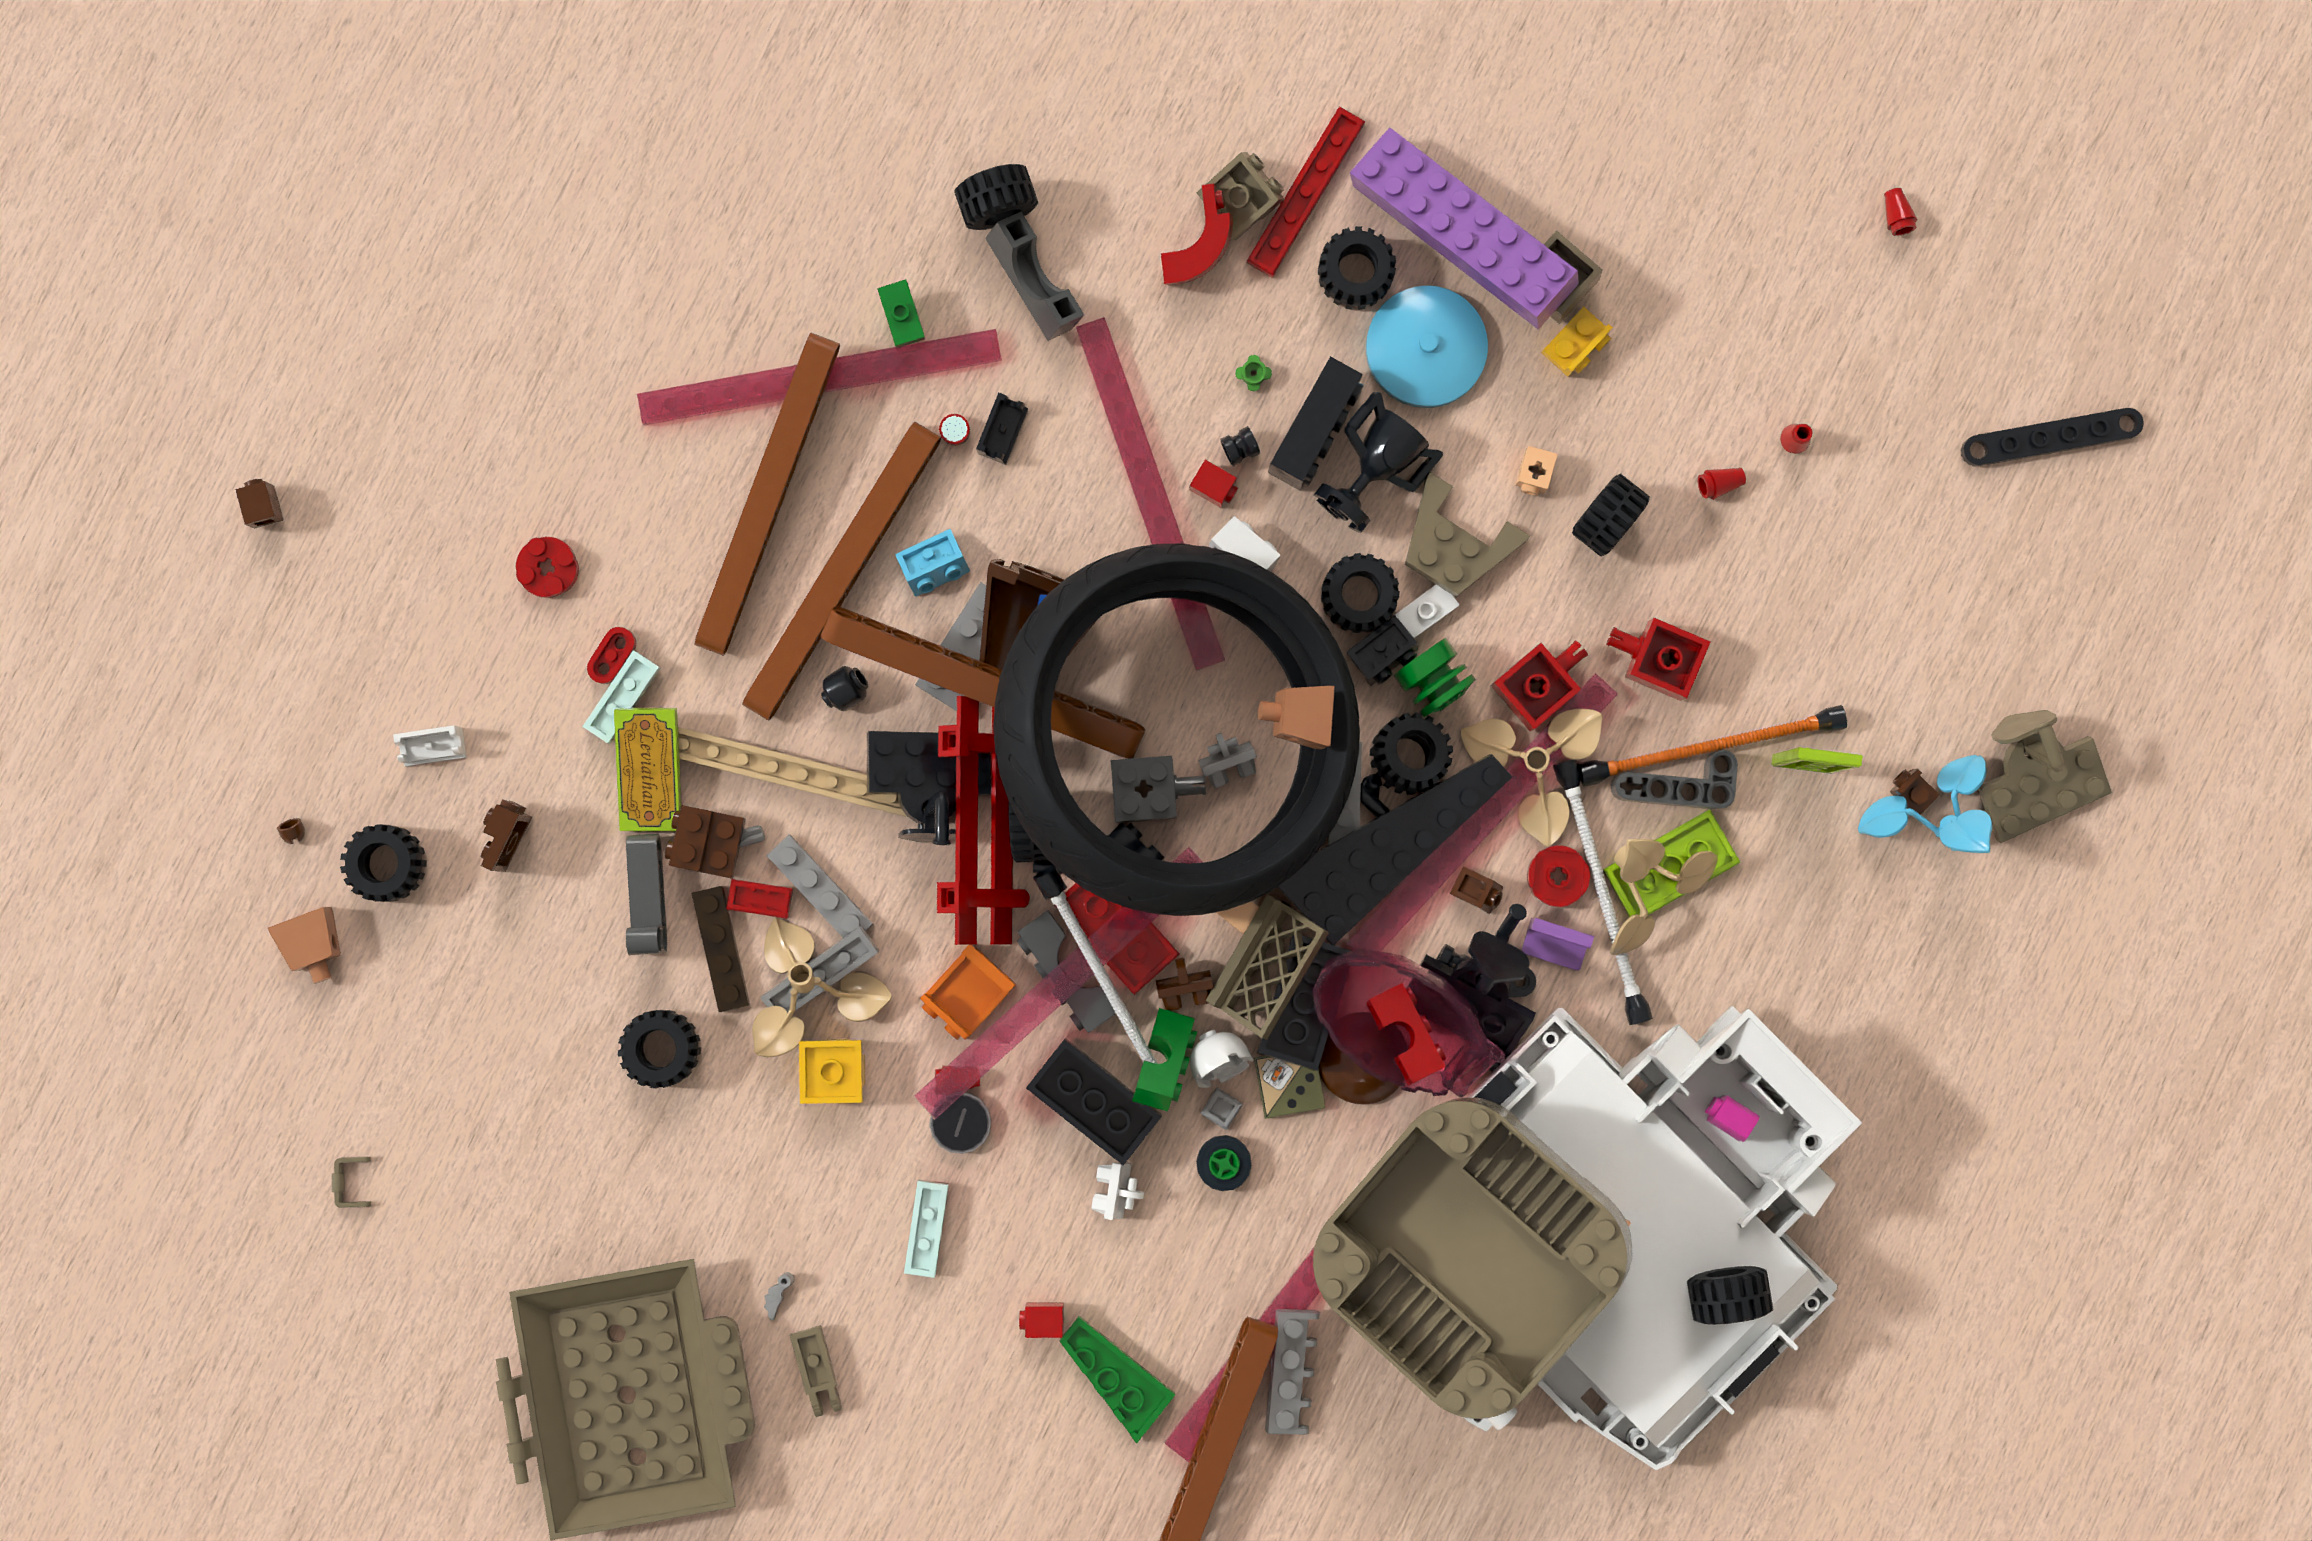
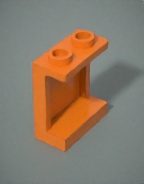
M968 945L953 964L920 998L924 1002L922 1009L934 1019L937 1016L942 1018L947 1023L944 1027L945 1030L957 1040L960 1037L965 1040L968 1039L1017 985L974 945Z

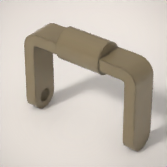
M341 1157L335 1160L334 1173H332V1192H334L335 1205L337 1207L371 1206V1201L343 1202V1192H345L343 1163L370 1162L371 1157Z

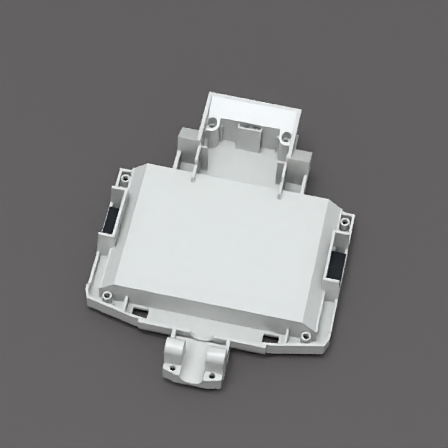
M1731 1006L1707 1029L1708 1031L1697 1042L1679 1024L1675 1025L1622 1068L1563 1008H1557L1467 1098H1483L1509 1110L1582 1177L1590 1181L1621 1211L1624 1218L1631 1222L1629 1230L1632 1242V1261L1626 1279L1612 1300L1538 1382V1385L1575 1423L1581 1419L1585 1424L1651 1468L1658 1470L1671 1464L1678 1457L1681 1450L1723 1408L1733 1415L1735 1411L1729 1405L1787 1347L1796 1351L1799 1347L1793 1341L1835 1300L1832 1294L1837 1290L1836 1283L1785 1232L1804 1213L1814 1217L1836 1183L1820 1165L1862 1122L1750 1009L1740 1014ZM1636 1075L1648 1085L1639 1095L1627 1085ZM1722 1095H1728L1760 1116L1759 1121L1744 1142L1737 1141L1706 1121L1708 1114L1705 1113V1109L1714 1096L1720 1098ZM1769 1208L1775 1215L1764 1224L1756 1214L1760 1210L1765 1211ZM1756 1266L1767 1270L1773 1311L1761 1318L1731 1324L1709 1325L1693 1320L1687 1286L1688 1279L1702 1272L1728 1267ZM1591 1387L1607 1403L1597 1415L1581 1399ZM1514 1407L1506 1413L1491 1418L1465 1419L1486 1432L1492 1426L1500 1430L1513 1419L1517 1409Z

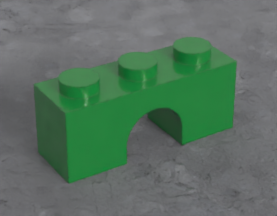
M1159 1008L1148 1047L1162 1053L1167 1061L1161 1064L1148 1061L1143 1062L1132 1099L1133 1102L1167 1112L1171 1101L1178 1102L1183 1084L1177 1083L1179 1074L1185 1076L1190 1058L1184 1055L1186 1048L1192 1049L1197 1031L1192 1030L1195 1018Z

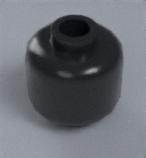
M842 666L823 680L822 686L824 691L821 693V696L830 708L835 707L840 711H847L865 699L868 682L858 668L854 667L852 669L849 666Z

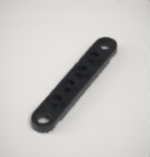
M2122 408L1978 434L1968 438L1962 444L1961 456L1968 465L1979 467L2128 440L2137 436L2142 431L2144 421L2142 415L2136 409ZM2123 415L2131 417L2133 420L2134 428L2130 432H2126L2120 427L2119 421ZM1976 442L1984 447L1985 455L1982 459L1974 458L1971 455L1970 446L1972 443Z

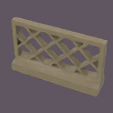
M1267 894L1206 1001L1214 1007L1223 1010L1262 1039L1267 1040L1329 932L1294 910L1286 902ZM1289 914L1292 916L1293 929L1282 932L1281 925ZM1312 929L1316 932V935L1310 945L1303 947L1302 932ZM1294 935L1296 949L1285 953L1283 939ZM1276 942L1278 955L1267 959V949L1271 943ZM1297 956L1298 966L1296 970L1288 973L1286 959ZM1279 962L1281 976L1269 979L1268 965ZM1260 968L1262 982L1251 986V977L1255 970ZM1282 983V994L1278 999L1272 1000L1271 986ZM1263 989L1265 1003L1254 1006L1252 992ZM1245 995L1247 1009L1237 1012L1233 1008L1240 996ZM1266 1010L1267 1020L1263 1027L1260 1028L1256 1024L1255 1013Z

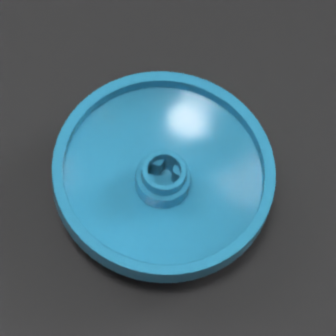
M1416 286L1392 296L1376 312L1366 338L1367 362L1375 381L1395 400L1418 408L1444 406L1465 395L1480 377L1488 353L1486 329L1476 309L1461 295L1438 286Z

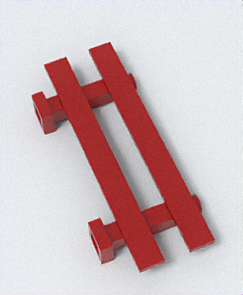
M957 696V725L938 726V757H956L955 882H937V913H955V945H977V907L991 908L990 945H1012V908L1027 907L1030 896L1026 889H1013L1009 800L1000 777L995 753L993 728L995 707H992V733H979V701L966 696ZM978 753L992 754L991 889H977Z

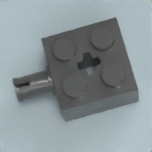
M1172 756L1111 760L1116 823L1177 818L1176 799H1178V796L1206 795L1205 786H1192L1193 784H1205V776L1177 778V775H1174ZM1141 781H1146L1147 786L1153 787V791H1149L1146 798H1142L1139 792H1135V788L1140 787Z

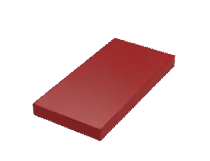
M1077 883L1065 892L1067 896L1066 901H1068L1070 908H1072L1074 915H1076L1080 923L1079 925L1083 928L1095 952L1134 995L1180 955L1142 911L1129 909L1107 901L1085 890Z

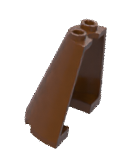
M993 559L990 561L987 572L979 661L1002 670L1017 634L1038 605L1039 595H1048L1065 579L1019 562L1012 561L1010 566H1004V560ZM1094 622V623L1083 633V635L1078 639V641L1076 642V644L1074 645V647L1072 648V650L1070 651V653H1071V652L1073 651V649L1077 646V644L1082 640V638L1086 635V633L1090 630V628L1095 624V622Z

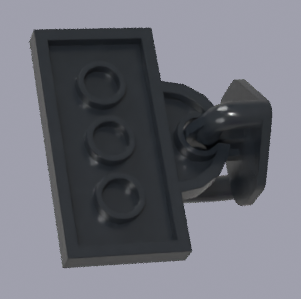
M868 731L867 794L898 795L900 807L906 816L918 823V829L902 830L898 833V838L921 843L932 842L935 845H950V840L956 839V829H949V817L956 810V757H938V733ZM978 753V796L991 795L990 753Z
M1521 904L1511 905L1508 915L1495 935L1484 931L1476 932L1468 947V952L1473 959L1460 962L1454 969L1426 954L1405 987H1410L1417 999V1004L1414 1006L1419 1014L1504 1059L1512 1053L1533 1022L1536 1012L1509 998L1511 992L1510 981L1522 980L1529 967L1527 955L1508 943L1510 935L1520 920H1523L1527 915L1525 907Z

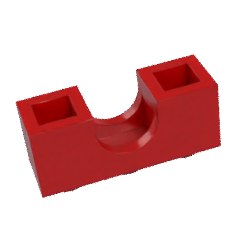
M1400 983L1365 1002L1379 1030L1390 1025H1400L1408 1031L1410 1035L1408 1050L1394 1058L1408 1086L1446 1067L1443 1062L1446 1060L1445 1053L1439 1043L1434 1045L1429 1035L1432 1032L1431 1026L1424 1015L1420 1016L1414 1006L1417 1004V999L1410 987L1405 988L1404 984Z

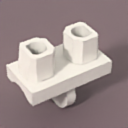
M1112 1163L1111 1165L1098 1166L1097 1181L1109 1183L1108 1195L1095 1193L1092 1201V1210L1104 1214V1219H1123L1125 1209L1133 1210L1134 1199H1144L1145 1192L1136 1190L1138 1179L1130 1177L1132 1166L1130 1163H1125L1124 1165Z

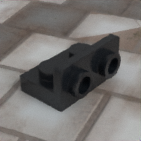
M1394 615L1348 650L1347 656L1365 676L1370 686L1376 682L1380 685L1392 676L1394 668L1400 664L1402 666L1407 665L1417 656L1415 652L1418 651V642Z

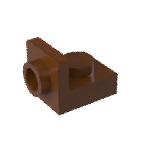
M1918 768L1912 769L1909 772L1905 769L1893 780L1895 786L1891 789L1890 793L1893 796L1904 797L1907 801V809L1911 808L1921 815L1940 794L1920 776L1922 772Z
M1463 866L1450 894L1490 914L1501 902L1503 886Z

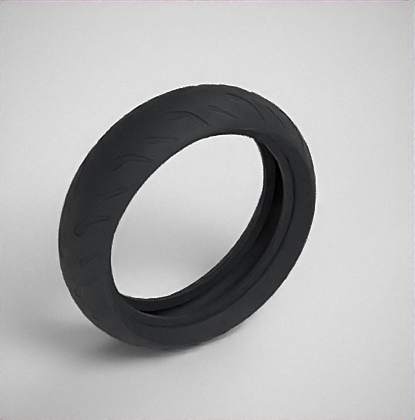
M1169 543L1134 547L1105 556L1067 577L1033 610L1017 634L999 678L994 708V743L1000 777L1017 819L1032 842L1035 843L1043 855L1055 867L1085 890L1123 907L1158 915H1205L1228 910L1257 899L1291 878L1315 855L1338 822L1351 791L1359 756V710L1354 683L1338 643L1323 619L1305 598L1274 573L1251 560L1207 546ZM1155 598H1174L1203 603L1219 609L1247 626L1265 643L1283 668L1291 688L1334 686L1330 746L1319 750L1300 745L1298 765L1292 786L1275 817L1253 840L1223 858L1204 863H1174L1153 859L1120 845L1104 834L1084 814L1070 794L1061 776L1055 757L1051 731L1052 702L1060 671L1078 639L1103 614L1129 603Z

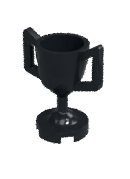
M1373 392L1344 428L1346 436L1360 457V476L1349 489L1340 488L1336 490L1322 483L1313 494L1318 498L1316 501L1336 519L1339 517L1344 521L1350 519L1352 522L1348 527L1358 533H1361L1370 522L1369 517L1361 510L1359 496L1371 481L1386 480L1402 489L1414 492L1443 456V452L1440 450L1428 449V441L1411 424L1392 411L1385 409L1382 394L1379 392ZM1374 409L1376 418L1362 442L1356 431ZM1420 456L1427 457L1409 481L1396 476V474L1402 472Z

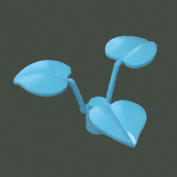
M1971 755L1956 759L1941 769L1937 777V784L1941 791L1946 793L1952 792L1951 800L1955 816L1948 815L1940 821V827L1937 828L1911 808L1906 809L1907 801L1904 797L1888 796L1879 799L1865 811L1858 826L1859 833L1878 838L1896 835L1905 828L1908 823L1907 815H1910L1932 830L1936 837H1940L1942 844L1953 851L1990 853L1992 832L1990 816L1982 810H1969L1961 814L1957 799L1959 793L1970 795L1980 788L1986 777V761L1981 755Z

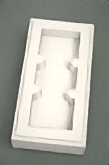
M1435 585L1395 615L1409 633L1416 638L1457 608L1459 603L1452 594Z

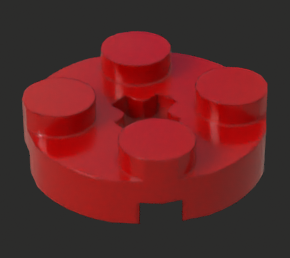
M554 537L532 538L521 549L516 560L517 580L528 592L541 598H553L563 592H567L575 584L579 573L578 561L571 547ZM547 559H551V565L555 567L554 572H547L546 576L542 575L540 564L542 562L545 563Z
M1562 845L1550 846L1539 851L1531 860L1527 871V882L1532 895L1542 903L1553 907H1564L1577 901L1587 891L1590 882V871L1587 863L1576 850ZM1556 867L1562 868L1561 872L1567 875L1566 880H1561L1560 885H1556L1554 879L1550 878V873L1555 872Z

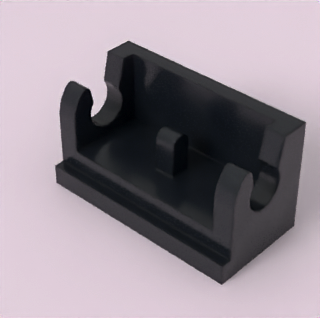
M998 392L976 447L979 455L1007 465L1028 412V408L1025 407L1023 402L1012 401L1007 395Z

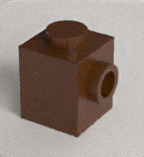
M253 479L245 482V487L235 489L245 525L255 529L284 521L274 485L263 481V479Z

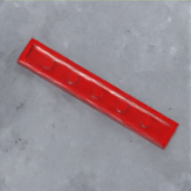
M1338 107L1284 197L1285 200L1278 207L1247 259V264L1273 278L1363 128L1364 120L1342 107Z

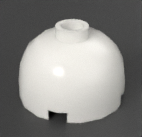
M1215 1030L1199 1037L1200 1042L1193 1048L1190 1055L1191 1072L1200 1088L1212 1087L1210 1081L1218 1078L1221 1083L1226 1082L1249 1067L1247 1060L1253 1062V1057L1248 1047L1238 1036L1228 1032L1216 1033Z

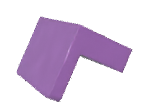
M1531 918L1521 951L1526 955L1578 971L1581 969L1586 949L1591 948L1594 936L1538 918Z

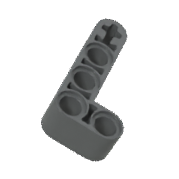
M1721 750L1710 754L1706 758L1703 779L1626 772L1619 774L1612 780L1611 792L1615 798L1621 801L1714 810L1730 806L1734 801L1738 763L1733 753ZM1718 756L1723 757L1727 761L1728 767L1724 773H1720L1715 769L1714 762ZM1628 779V784H1642L1641 790L1628 791L1626 795L1625 789L1620 788V783L1626 782ZM1654 781L1660 782L1664 787V794L1660 798L1654 797L1650 791L1651 784ZM1684 784H1689L1694 789L1695 794L1690 801L1685 800L1681 795V789ZM1715 787H1720L1725 793V799L1721 804L1716 803L1712 798V791Z
M629 835L626 838V857L631 927L626 930L627 952L629 956L666 953L667 928L660 835Z

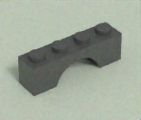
M1019 212L998 221L985 239L1047 341L1071 331L1084 316V313L1069 289L1056 287L1044 274L1036 252L1037 236L1023 213Z
M1049 910L1018 931L1021 937L1017 939V942L1026 955L1032 952L1038 960V963L1034 966L1044 980L1050 978L1056 988L1052 992L1060 1004L1063 1006L1068 1003L1074 1012L1070 1015V1018L1079 1031L1085 1028L1089 1033L1116 1014L1101 986L1092 988L1081 987L1069 981L1063 974L1059 965L1058 955L1066 934Z

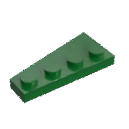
M1078 1316L1064 1333L1063 1338H1060L1059 1342L1080 1370L1087 1376L1095 1390L1105 1400L1114 1415L1124 1425L1137 1444L1173 1399L1175 1392L1082 1317Z

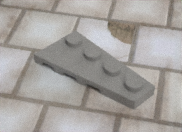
M980 582L940 645L978 661L980 659L986 593L985 584ZM920 678L915 684L955 711H957V696H964Z

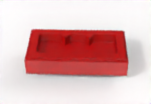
M731 879L726 909L788 919L793 888Z

